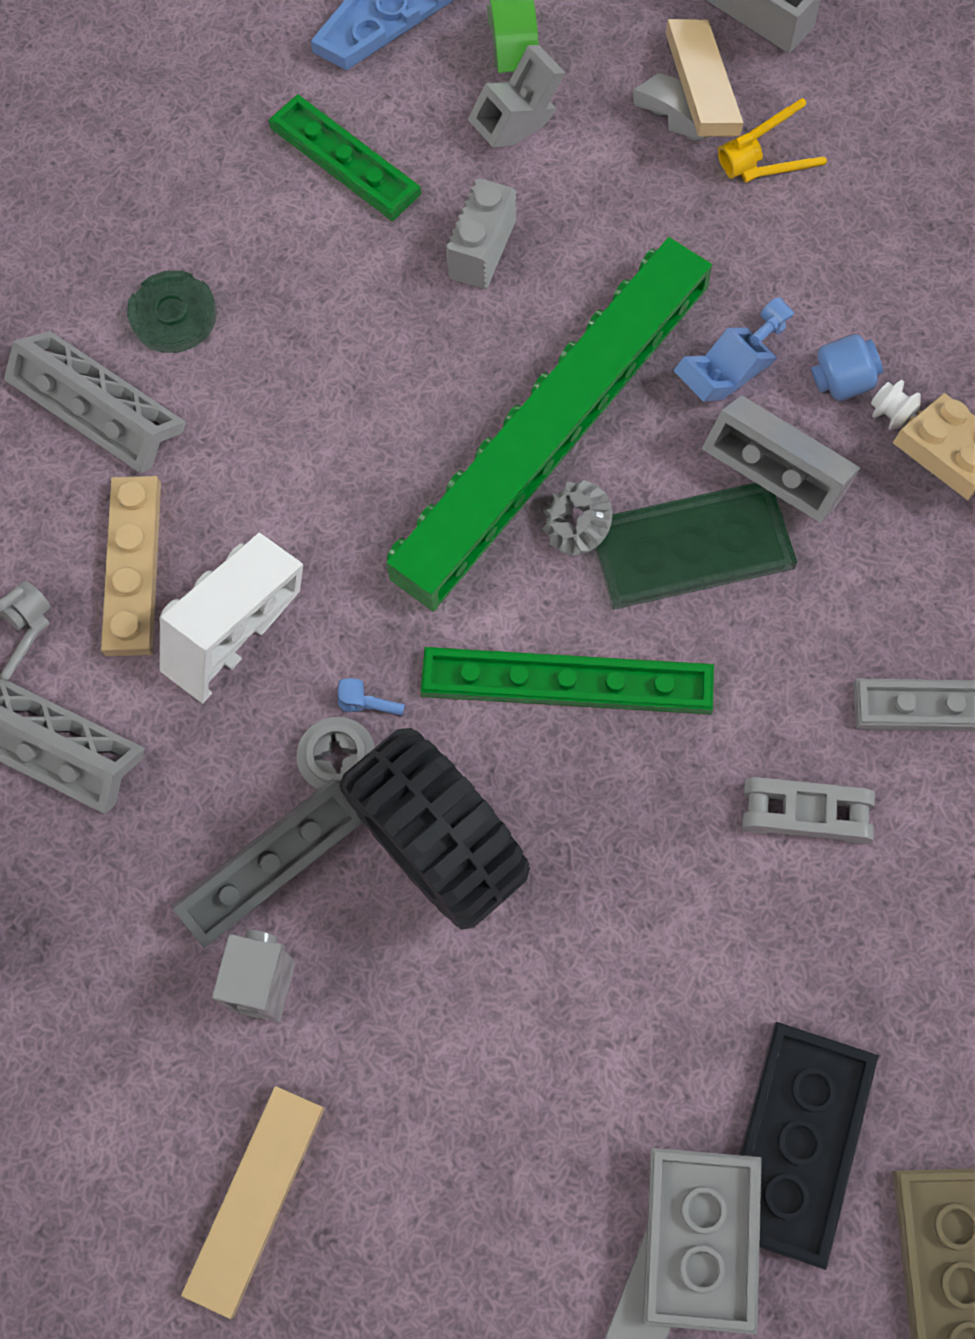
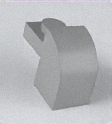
M528 45L510 81L486 83L467 120L492 147L515 145L542 128L550 120L557 109L550 101L565 72L540 45Z

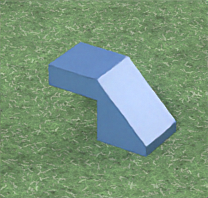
M727 328L705 356H685L673 371L703 402L725 399L767 368L777 357L762 342L757 346L752 345L750 337L753 333L748 328Z

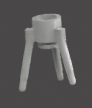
M23 581L5 597L0 599V619L4 618L18 631L24 626L29 627L0 675L2 680H8L38 634L50 624L43 616L51 609L49 602L28 581Z

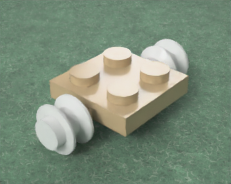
M900 380L895 385L887 382L871 402V405L876 408L872 417L875 419L885 414L891 419L889 424L890 431L902 428L894 439L893 444L966 500H969L975 494V415L969 412V409L962 402L952 399L945 393L924 411H920L921 394L919 392L908 397L902 392L903 380Z

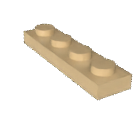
M158 476L111 477L101 651L105 656L153 655L161 482Z

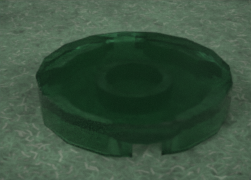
M163 271L149 276L141 283L142 287L137 293L134 294L133 292L128 300L127 317L135 337L147 348L161 353H180L196 347L209 336L216 323L217 306L209 286L203 280L201 282L195 279L193 274L185 271Z

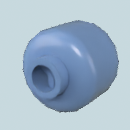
M850 334L821 346L817 352L818 365L811 367L819 392L822 393L828 390L830 395L839 402L873 390L877 385V375L883 373L882 363L872 339L864 341L858 334Z

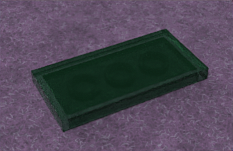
M757 483L612 514L610 529L604 540L595 548L612 610L793 570L798 563L776 495Z

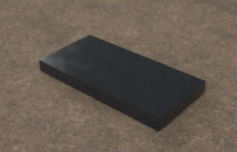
M779 1022L773 1024L739 1155L761 1157L759 1247L827 1270L879 1055Z

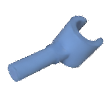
M775 298L764 307L760 315L765 324L750 337V343L757 346L770 333L780 334L784 331L786 321L794 315V311L782 298Z
M348 678L339 681L337 689L338 705L344 712H360L364 709H374L395 715H403L405 704L375 698L374 696H364V682L362 680Z

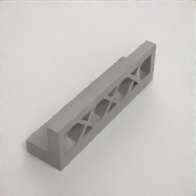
M49 331L13 341L4 380L139 473L150 470L153 467L160 442L178 436L184 431L186 425L184 420L53 332ZM45 349H49L54 353L47 352ZM149 420L156 421V422H158L160 425H157V426H156L155 424H153V423L150 422Z
M0 677V762L104 814L110 811L117 802L121 778L142 760L145 748L14 683L2 680ZM29 710L39 715V717H23L13 711ZM55 731H71L80 735V737L65 738L55 733ZM112 751L122 757L114 762L97 752Z

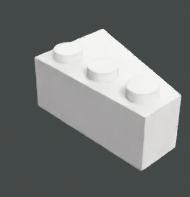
M260 532L245 545L243 543L237 545L223 564L213 572H205L197 580L194 588L180 600H172L163 609L159 618L160 672L203 704L212 694L208 687L209 682L224 665L233 670L242 659L235 652L254 632L262 636L300 592L303 563Z

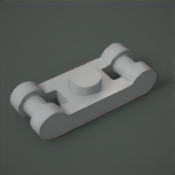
M760 777L747 778L745 780L744 796L749 798L748 812L743 813V831L760 834L779 833L837 839L856 844L873 843L874 826L869 824V810L875 808V791ZM769 799L783 800L782 814L768 812ZM837 805L849 809V821L836 820Z

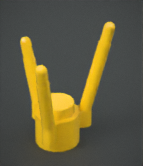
M804 98L781 110L748 133L718 147L720 164L729 178L741 175L743 181L747 183L761 176L822 166L827 163V158L822 156L757 167V162L763 158L762 149L757 138L802 109L806 105Z

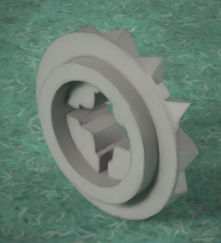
M586 480L579 483L566 482L565 489L561 492L552 493L554 500L550 508L543 510L547 519L546 525L542 530L549 536V544L560 552L568 555H582L595 549L606 537L612 522V505L608 495L599 486ZM574 506L581 511H585L583 515L577 518L576 527L567 522V519L573 516Z
M343 717L323 719L312 725L302 736L297 748L298 768L305 781L317 790L331 779H334L340 785L343 774L375 748L374 742L369 732L354 720ZM332 739H336L343 753L351 752L350 757L343 759V767L340 768L341 773L337 774L331 761H323L324 757L331 755Z

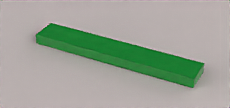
M424 647L420 693L421 697L711 715L713 711L714 664Z

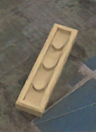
M668 19L665 33L697 135L699 137L740 136L743 120L709 20Z
M274 1087L181 1294L182 1297L229 1319L234 1318L325 1110L324 1107L279 1087Z

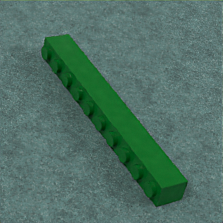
M670 237L657 250L654 248L650 249L642 259L637 274L631 280L624 279L617 287L610 305L604 311L599 309L593 314L586 326V332L578 342L572 340L567 344L559 357L558 365L550 374L544 372L540 375L532 387L531 396L522 406L517 404L509 411L504 419L503 428L494 438L488 437L481 443L475 453L473 463L465 472L459 470L453 475L446 487V494L436 505L433 503L429 504L422 511L416 523L417 527L408 538L402 537L394 543L388 552L386 562L390 581L434 612L708 289L713 264Z

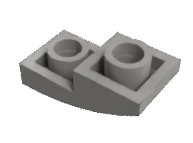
M658 73L633 90L634 106L651 110L655 115H668L669 131L686 135L688 139L694 141L709 138L697 135L679 79Z

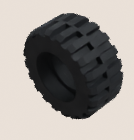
M412 728L396 729L343 774L339 786L350 806L356 811L358 817L409 879L459 929L475 928L527 881L530 864L523 855L520 845L511 836L512 833L494 813L495 811L488 802L475 790L472 783L457 770L455 765L432 742L426 740L418 731Z

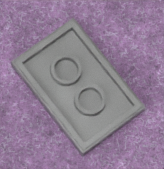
M658 1148L650 1149L643 1324L757 1335L761 1157Z

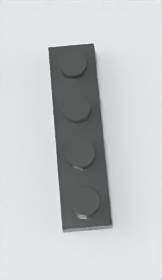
M334 779L328 781L171 904L173 911L203 948L363 823L342 794L337 781Z

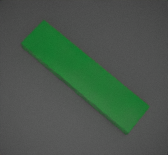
M299 94L294 96L268 119L270 129L392 222L421 195L420 185Z

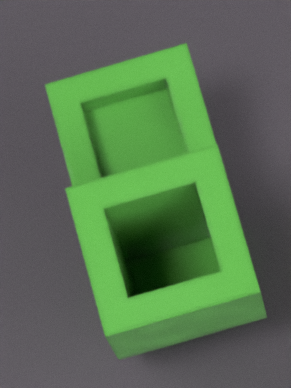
M489 0L490 5H487L488 24L492 30L495 67L498 73L513 72L527 46L539 45L534 0Z

